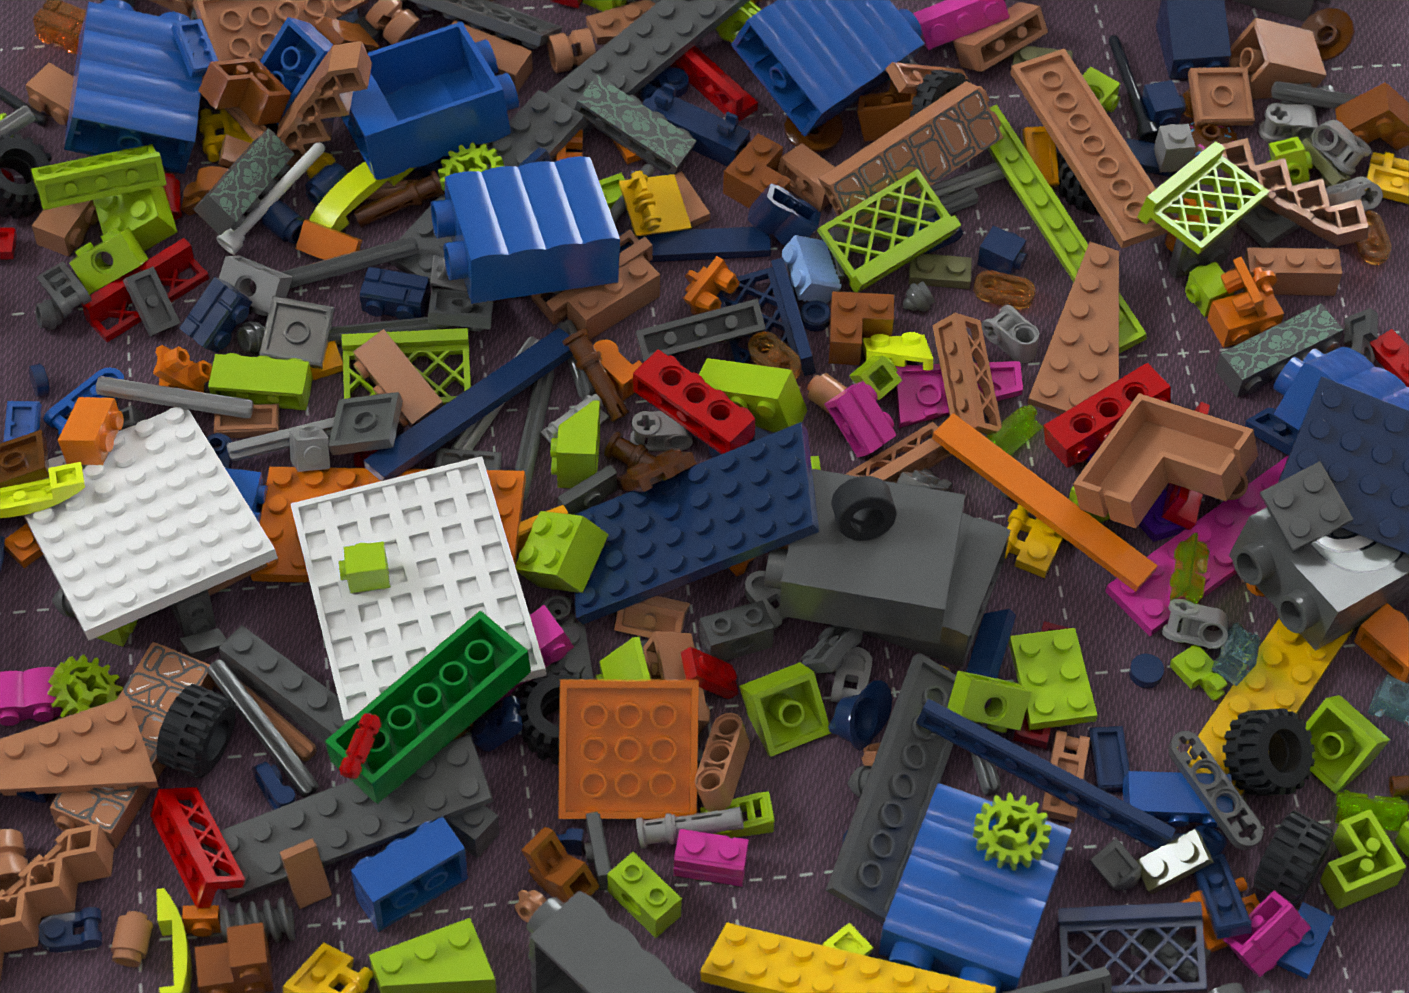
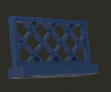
M783 258L772 260V267L737 276L740 283L736 289L740 290L741 293L735 301L723 297V290L717 294L722 303L721 308L742 303L748 294L760 299L758 301L760 309L763 308L766 302L778 307L772 318L762 314L764 323L767 324L764 332L747 336L756 340L749 351L737 346L741 338L729 341L735 362L748 364L750 360H753L763 366L789 369L793 373L803 371L804 376L816 373L811 349ZM766 279L770 280L771 284L765 293L753 289L756 282ZM773 327L785 331L779 343L767 338ZM762 343L774 348L768 359L755 354ZM780 352L792 356L794 361L785 365L774 363Z
M1201 902L1058 908L1062 978L1070 976L1079 965L1083 966L1087 971L1094 970L1084 959L1097 946L1111 958L1104 966L1107 970L1117 963L1130 975L1122 985L1112 986V993L1207 991ZM1181 929H1196L1197 941L1187 952L1172 939ZM1154 930L1163 940L1150 953L1136 940L1144 931ZM1162 930H1172V931L1167 935V934H1166L1165 932H1163ZM1130 931H1136L1133 936H1130L1127 933ZM1109 932H1119L1128 940L1115 955L1101 943ZM1091 933L1100 934L1097 936V938H1095ZM1068 934H1084L1092 943L1078 956L1068 947ZM1168 943L1183 955L1170 970L1155 958ZM1131 945H1134L1147 957L1135 971H1132L1119 959ZM1196 950L1198 953V961L1191 956ZM1069 955L1075 959V961L1070 966ZM1188 960L1199 969V982L1184 983L1174 973ZM1151 961L1166 974L1157 984H1147L1138 976ZM1171 978V979H1172L1174 982H1176V983H1166V982ZM1135 979L1140 985L1130 984Z

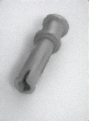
M740 807L676 817L675 814L666 813L663 818L644 820L640 817L636 819L641 849L647 848L648 844L667 841L670 844H676L680 829L704 833L744 829Z

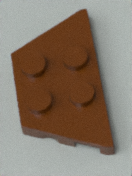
M669 449L655 456L657 459L655 462L646 464L642 462L628 468L626 474L617 477V484L620 490L645 492L653 488V484L661 480H668L697 463L692 452Z

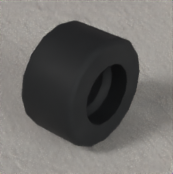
M859 476L849 479L837 488L832 497L831 505L838 529L847 538L856 541L875 539L888 532L895 523L897 516L895 504L889 486L882 479L873 476Z

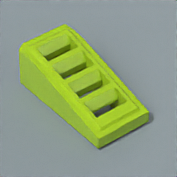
M769 791L735 798L730 806L725 809L740 807L741 812H747L748 821L743 822L744 829L711 834L734 838L774 832V815ZM704 807L700 808V813L710 812ZM755 810H761L762 817L756 818Z

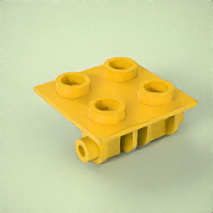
M639 170L631 174L632 178L630 180L618 182L635 236L692 228L674 174L647 177V175L643 174V171Z

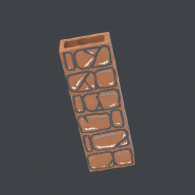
M967 81L819 177L818 179L836 215L843 214L916 169H919L931 186L1003 138L999 129L1001 122L987 104L989 97L986 91L981 86H976ZM913 180L905 185L904 195L914 197L922 190L916 181ZM899 188L898 190L894 191V192H895V193H899V192H900V188ZM884 197L881 199L879 209L892 212L897 208L898 200ZM875 203L869 207L875 208ZM859 212L856 214L854 224L868 228L872 224L873 214ZM878 216V217H877V221L880 220V219L883 218V217ZM849 218L848 220H846V221H844V222L850 223V219H851V218ZM853 231V234H854V235H857L858 233H860V232H857V231Z
M152 642L117 700L128 696L156 780H158L166 765L158 762L156 755L157 740L168 709L175 698L187 686L196 684L212 690L214 681L207 671L210 664ZM146 785L128 786L125 790L101 787L93 788L88 792L58 793L50 806L55 825L62 831L99 823L113 848L116 849L152 788H146Z

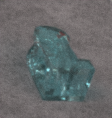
M1239 622L1234 623L1228 630V639L1221 647L1219 657L1214 661L1212 670L1237 686L1257 663L1260 637L1246 631Z
M1386 675L1374 693L1368 714L1378 718L1385 715L1409 727V684Z

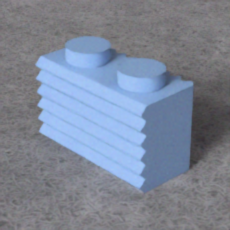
M794 235L782 249V258L787 264L790 273V283L795 288L798 300L803 299V301L808 300V302L818 300L828 304L832 297V291L838 292L841 289L842 284H839L840 279H838V274H836L837 270L834 269L835 265H833V260H831L832 255H829L830 250H828L824 240Z

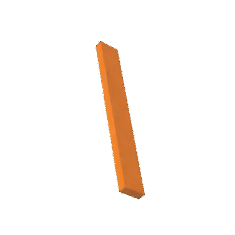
M954 413L933 432L932 439L1135 592L1156 571L1158 565L1087 512L1081 510L1079 506Z

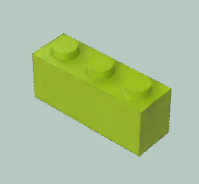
M228 353L226 355L215 354L208 388L211 394L252 400L253 405L279 404V408L307 410L313 375L309 362L297 358L283 360L272 359L268 356L247 357L236 353Z

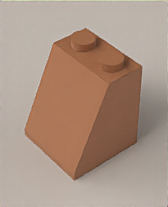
M1255 18L1230 47L1231 58L1228 68L1248 67L1252 100L1272 98L1271 88L1276 81L1292 84L1310 83L1312 87L1316 88L1327 76L1313 32Z

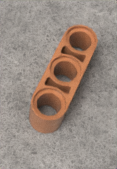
M725 713L714 721L695 776V785L703 806L710 812L725 810L730 806L750 747V741L743 721L739 715L734 713Z

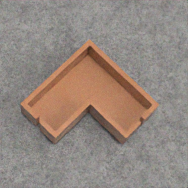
M1139 393L1073 483L1079 508L1104 518L1109 513L1111 520L1137 528L1168 483L1227 501L1240 483V475L1244 476L1258 457L1254 429Z

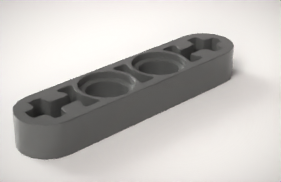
M1190 731L1178 732L1168 746L1170 758L1229 841L1240 850L1253 849L1263 836L1261 823L1200 738ZM1180 741L1184 745L1188 743L1192 745L1189 751L1190 755L1186 751L1182 753L1178 751ZM1200 756L1202 759L1197 761L1192 766V768H1190L1188 765L1192 761V758L1195 761L1197 757ZM1200 768L1209 769L1214 775V782L1211 784L1199 782L1196 777V771ZM1221 796L1229 797L1234 803V811L1230 813L1220 811L1216 805L1217 798ZM1241 813L1243 816L1238 822L1235 821L1232 825L1228 822ZM1241 826L1245 830L1248 828L1253 830V834L1250 836L1251 840L1248 837L1241 838L1238 833L1242 830Z

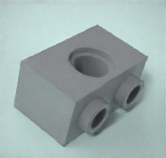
M240 255L226 256L219 279L230 283L239 292L252 300L250 305L252 306L251 311L263 316H268L272 296L287 297L293 278L290 275ZM251 280L256 284L255 294L250 290Z

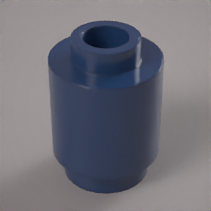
M335 162L324 166L305 184L307 198L313 204L318 205L348 172Z
M276 201L262 216V224L284 242L295 244L298 242L304 218L283 201Z

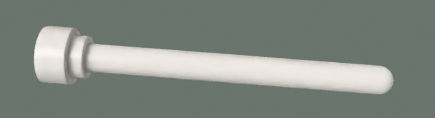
M321 142L315 143L261 199L259 205L245 216L246 220L235 231L231 228L227 229L216 238L226 251L235 255L243 247L244 235L261 219L268 208L278 201L325 151L324 144Z

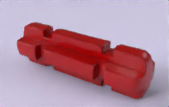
M369 713L362 715L358 724L360 728L356 729L345 753L348 756L343 758L339 767L340 775L352 780L358 778L362 769L360 765L365 763L375 740L373 736L377 735L381 726L380 718L376 715Z

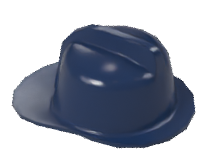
M874 680L859 695L842 698L838 702L834 717L828 726L829 732L837 734L844 741L851 742L858 751L868 746L884 727L891 713L892 694L888 684L882 680Z

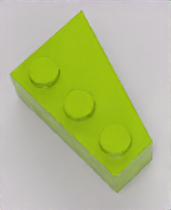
M707 358L699 373L705 383L715 390L723 391L729 400L739 407L747 408L755 417V426L775 433L800 423L808 411L792 370Z
M471 918L369 955L371 970L380 993H497L495 977Z

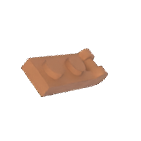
M1056 730L1050 763L1083 780L1090 737L1082 735L1079 738L1067 736L1065 731ZM1064 749L1076 751V754L1066 753ZM1044 792L1041 813H1047L1049 818L1074 823L1078 809Z

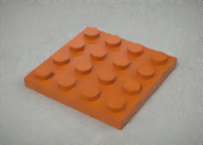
M560 679L558 819H586V813L598 812L601 819H637L640 817L643 819H657L665 817L666 813L675 814L676 817L697 814L695 776L698 764L699 681Z

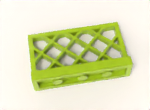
M1215 141L1149 194L1137 218L1146 225L1154 220L1197 254H1200L1262 202L1270 191L1224 158L1222 154L1225 147ZM1221 168L1231 178L1218 177L1217 170ZM1200 184L1212 185L1214 192L1201 191ZM1220 186L1233 187L1234 194L1222 193ZM1241 188L1249 189L1255 196L1242 195ZM1183 198L1195 199L1197 206L1184 205ZM1203 200L1216 201L1217 208L1204 207ZM1224 202L1236 203L1238 210L1225 209ZM1164 213H1178L1180 221L1171 220ZM1186 214L1199 215L1200 223L1187 221ZM1207 216L1219 217L1221 225L1209 224ZM1189 231L1203 232L1204 239L1199 241Z
M152 144L31 169L43 210L167 185L161 155L155 151Z
M916 169L818 228L817 232L851 280L849 285L852 290L859 293L953 236L961 224L955 215L952 217L949 215L919 169ZM915 180L922 190L920 198L904 195L905 185ZM900 188V192H899V193H895V192H894V191H896V190H898V189ZM884 197L897 199L896 213L880 210L881 199ZM902 201L919 205L916 218L900 215ZM875 203V208L869 207ZM923 206L935 209L940 219L934 223L921 220ZM859 212L873 214L871 228L855 225L856 214ZM878 216L894 220L892 233L875 229ZM849 218H851V219H850V223L844 222V221L848 220ZM899 221L915 225L912 236L908 238L896 235ZM919 226L925 227L919 231ZM834 227L848 229L846 243L834 241L828 231ZM853 231L869 234L867 248L850 244ZM874 236L890 240L889 249L886 252L871 250ZM895 241L900 242L899 244L894 246ZM849 251L865 254L864 265L854 270L847 260ZM870 256L876 257L869 261Z
M468 328L387 332L411 363L418 356H427L433 361L423 373L419 369L417 371L431 388L435 390V393L438 396H442L439 398L443 401V406L457 397L450 396L444 391L454 380L464 387V392L471 388ZM377 333L342 334L344 399L351 398V393L359 385L371 393L370 395H376L373 387L361 375L359 376L350 369V360H355L353 351ZM463 354V363L455 371L443 362L449 355ZM438 366L450 375L440 386L428 378ZM463 371L464 379L461 376H459ZM350 376L355 380L352 384L350 381Z

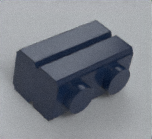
M368 267L365 281L360 291L361 310L375 317L389 315L397 317L399 320L422 318L425 315L426 306L431 295L430 278Z
M214 277L179 329L205 349L218 353L220 349H224L230 343L231 333L237 324L242 323L248 317V308L252 304V300L239 292L230 283Z

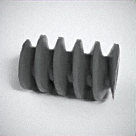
M282 897L278 898L275 909L272 908L268 899L264 900L263 908L260 911L254 901L250 902L248 912L244 913L240 903L236 904L234 914L231 915L226 905L221 907L220 922L223 943H226L228 940L227 927L263 922L267 940L269 934H271L276 943H281L284 932H286L290 941L296 940L293 905L291 902V905L287 907Z

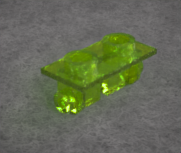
M1032 405L1022 406L1001 423L1002 428L997 433H990L985 437L1011 456L1040 431L1043 426L1035 421L1037 411Z
M1194 533L1185 541H1181L1174 551L1176 562L1169 583L1172 587L1170 601L1183 596L1186 597L1187 601L1196 604L1199 602V599L1203 598L1206 577L1195 573V571L1200 574L1207 572L1210 551L1206 543L1197 542L1198 533Z
M1344 790V793L1337 792L1336 806H1338L1335 823H1340L1342 820L1369 809L1372 810L1381 827L1386 830L1400 831L1402 825L1407 821L1409 803L1401 800L1399 796L1393 798L1375 795L1373 799L1368 798V794L1349 792V790Z

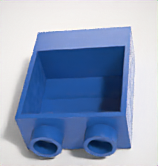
M105 0L100 4L88 1L79 38L64 150L96 156L152 144L155 151L161 155L164 170L185 173L195 143L201 95L199 88L203 76L190 77L171 28L175 22L190 21L189 17L177 12H167L160 16L136 12L131 5L122 0Z
M776 0L746 21L731 46L805 137L857 102L861 95H867L889 80L890 76L885 68L892 62L909 64L925 43L920 38L922 30L914 14L907 9L897 10L890 0Z
M461 21L369 52L368 55L372 66L368 89L353 91L349 115L341 116L375 180L398 175L408 168L430 164L443 156H449V151L458 153L460 152L459 145L469 149L472 142L476 146L477 144L490 143L511 133L507 111L519 107V99L514 83L508 73L498 76L494 75L498 73V65L489 41L484 39L474 42Z
M569 157L556 162L540 161L519 167L503 166L491 168L483 172L466 171L454 173L445 177V200L431 202V218L436 238L451 237L452 241L444 243V261L447 276L450 281L464 279L471 304L618 282L620 237L590 157Z
M1340 347L1326 354L1314 348L1303 361L1293 357L1285 365L1273 387L1274 390L1284 395L1274 415L1297 430L1300 429L1320 377H1325L1409 411V387H1406L1391 372L1374 367L1365 356L1347 347Z
M938 783L883 925L878 954L888 957L889 962L996 987V993L1017 990L1061 867L1072 829L1046 821L1045 824L1051 826L1050 836L1047 837L1050 839L1047 850L1042 849V858L1038 861L1031 857L1032 861L1029 868H1026L1022 862H1018L1016 870H1012L1010 863L1005 862L1000 869L997 867L998 859L995 857L989 861L985 860L986 849L977 851L976 845L979 839L973 837L974 827L977 826L974 824L976 814H982L981 809L984 803L992 806V801ZM995 818L990 822L988 826L989 831H991L993 826L996 825ZM1035 832L1028 838V845L1034 841Z

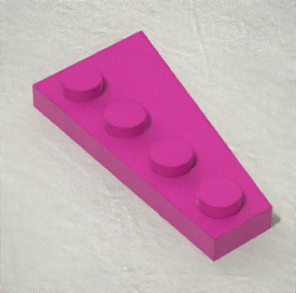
M1020 361L989 362L996 400L1001 401L1022 395L1023 383ZM933 364V370H923V365L896 366V373L903 380L895 386L899 428L950 414L940 364ZM978 384V389L983 394V389Z

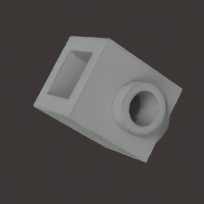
M1189 124L1159 126L1154 146L1160 172L1179 171L1192 161L1195 151V143Z
M304 426L296 430H289L290 459L298 472L330 469L329 439L321 427Z

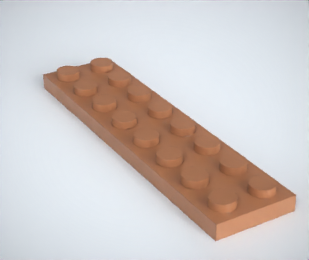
M1065 48L1012 65L1011 76L1120 247L1125 248L1168 233L1165 228L1154 220L1146 225L1137 218L1146 197L1156 188ZM1164 213L1171 220H1176L1172 213Z

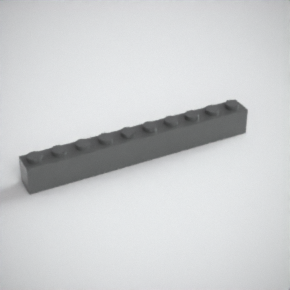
M241 625L219 647L221 660L225 661L240 681L325 745V740L345 724L337 695ZM484 805L445 820L465 850L476 858L500 834L498 815Z

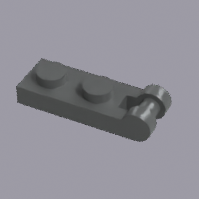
M63 261L36 277L65 317L73 312L72 309L79 304L86 305L92 301L84 286Z
M924 468L921 472L918 470H914L913 473L902 472L897 481L899 484L951 492L953 487L952 482L945 478L940 480L934 475V472L927 468Z

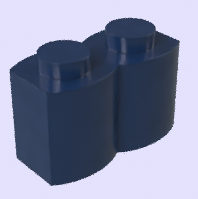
M769 184L750 206L748 221L755 229L773 234L782 245L786 246L794 235L809 238L819 226L821 213L811 204L796 199L784 188L775 184Z

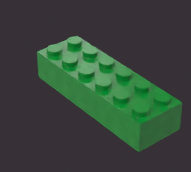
M480 610L325 740L330 762L339 769L343 758L348 756L345 753L356 729L360 728L358 724L362 715L369 713L378 716L381 726L377 735L373 736L375 740L365 763L360 765L362 769L358 778L350 780L376 804H379L531 673L528 650Z

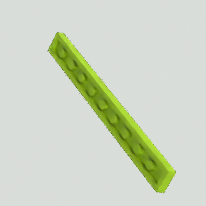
M996 104L990 107V110L997 115L1001 122L999 129L1003 138L987 149L1074 283L1088 243ZM1119 292V353L1147 340V334Z

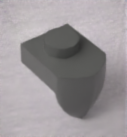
M1117 838L1113 839L1088 861L1114 891H1124L1136 887L1141 877V866Z

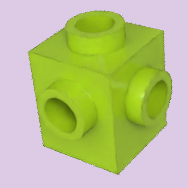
M1298 136L1269 143L1271 160L1267 162L1285 158L1292 186L1310 181L1308 169L1313 167L1309 151H1305Z

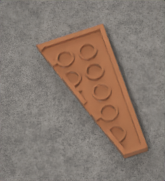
M194 0L193 5L198 19H202L218 61L254 57L260 61L287 17L308 22L315 27L323 17L338 19L368 3L369 0Z
M128 696L0 739V793L3 796L17 795V792L35 791L36 794L88 792L93 788L101 787L125 790L128 786L146 785V788H159Z

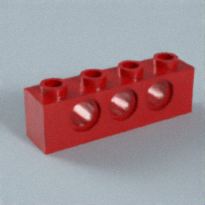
M658 349L633 372V391L720 454L746 445L755 437V417L747 408L739 407L729 400L723 391L715 390L705 383L699 374L691 373L681 366L675 357L667 356Z
M1147 362L1044 424L1045 444L1067 468L1077 462H1083L1090 454L1099 449L1139 393L1171 403V386Z

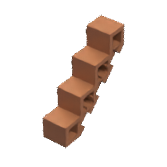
M362 41L333 45L280 120L277 136L295 153L287 162L290 168L315 143L331 140L335 117L349 115L353 91L368 89L372 62Z
M1248 138L1221 144L1225 147L1222 154L1224 158L1270 191L1267 197L1259 204L1336 246L1368 239V224L1361 199L1330 206L1323 178L1292 186L1285 158L1255 165ZM1222 170L1224 178H1231L1229 174ZM1241 188L1243 195L1255 196L1249 189Z
M99 823L65 830L55 839L57 845L44 857L38 855L18 874L21 878L7 892L3 889L0 890V979L5 952L38 946L39 924L42 917L75 911L78 883L111 876L114 848Z

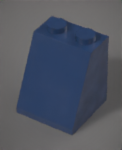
M1161 0L1156 30L1169 79H1187L1190 68H1228L1231 50L1225 1Z

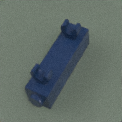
M666 83L663 85V91L657 88L650 98L647 97L642 104L653 112L661 113L675 127L687 130L692 135V138L696 140L693 151L727 167L750 143V131L737 125L738 116L729 112L726 113L725 119L675 97L676 88Z

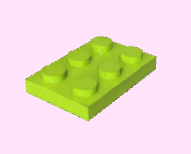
M1069 628L1010 636L1008 643L1018 684L1031 691L1025 712L1029 730L1096 722L1097 711L1076 629Z

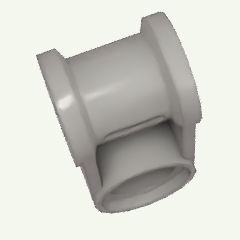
M1271 104L1265 111L1266 119L1260 124L1258 132L1264 140L1272 143L1297 136L1301 142L1305 138L1312 140V133L1318 127L1315 109L1309 104Z
M1329 120L1315 128L1312 133L1314 146L1326 155L1339 170L1348 175H1352L1355 172V166L1364 156H1369L1372 152L1366 142L1355 136L1338 120ZM1325 129H1329L1333 132V142H1329L1325 138Z
M1362 176L1341 184L1326 187L1330 206L1361 199L1363 209L1367 211L1377 207L1383 197L1381 188L1368 178Z
M1005 305L994 318H988L982 322V331L986 338L1001 348L1014 361L1029 363L1036 358L1039 330L1021 316L1014 307Z
M642 411L637 413L632 419L633 432L631 433L630 442L636 445H645L648 452L667 451L669 449H680L683 451L691 447L693 443L692 433L662 411ZM645 437H648V442H647V444H644V443H645Z
M1182 599L1170 601L1168 608L1171 612L1168 624L1164 625L1162 630L1166 638L1175 642H1186L1209 649L1220 648L1226 643L1228 639V617L1223 610L1194 604ZM1210 625L1218 626L1220 629L1217 631H1210L1206 627Z

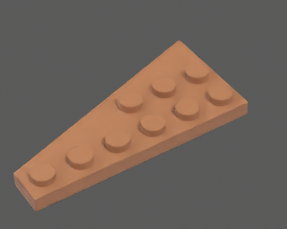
M1093 242L1088 244L1028 398V404L1060 415L1119 380V251Z

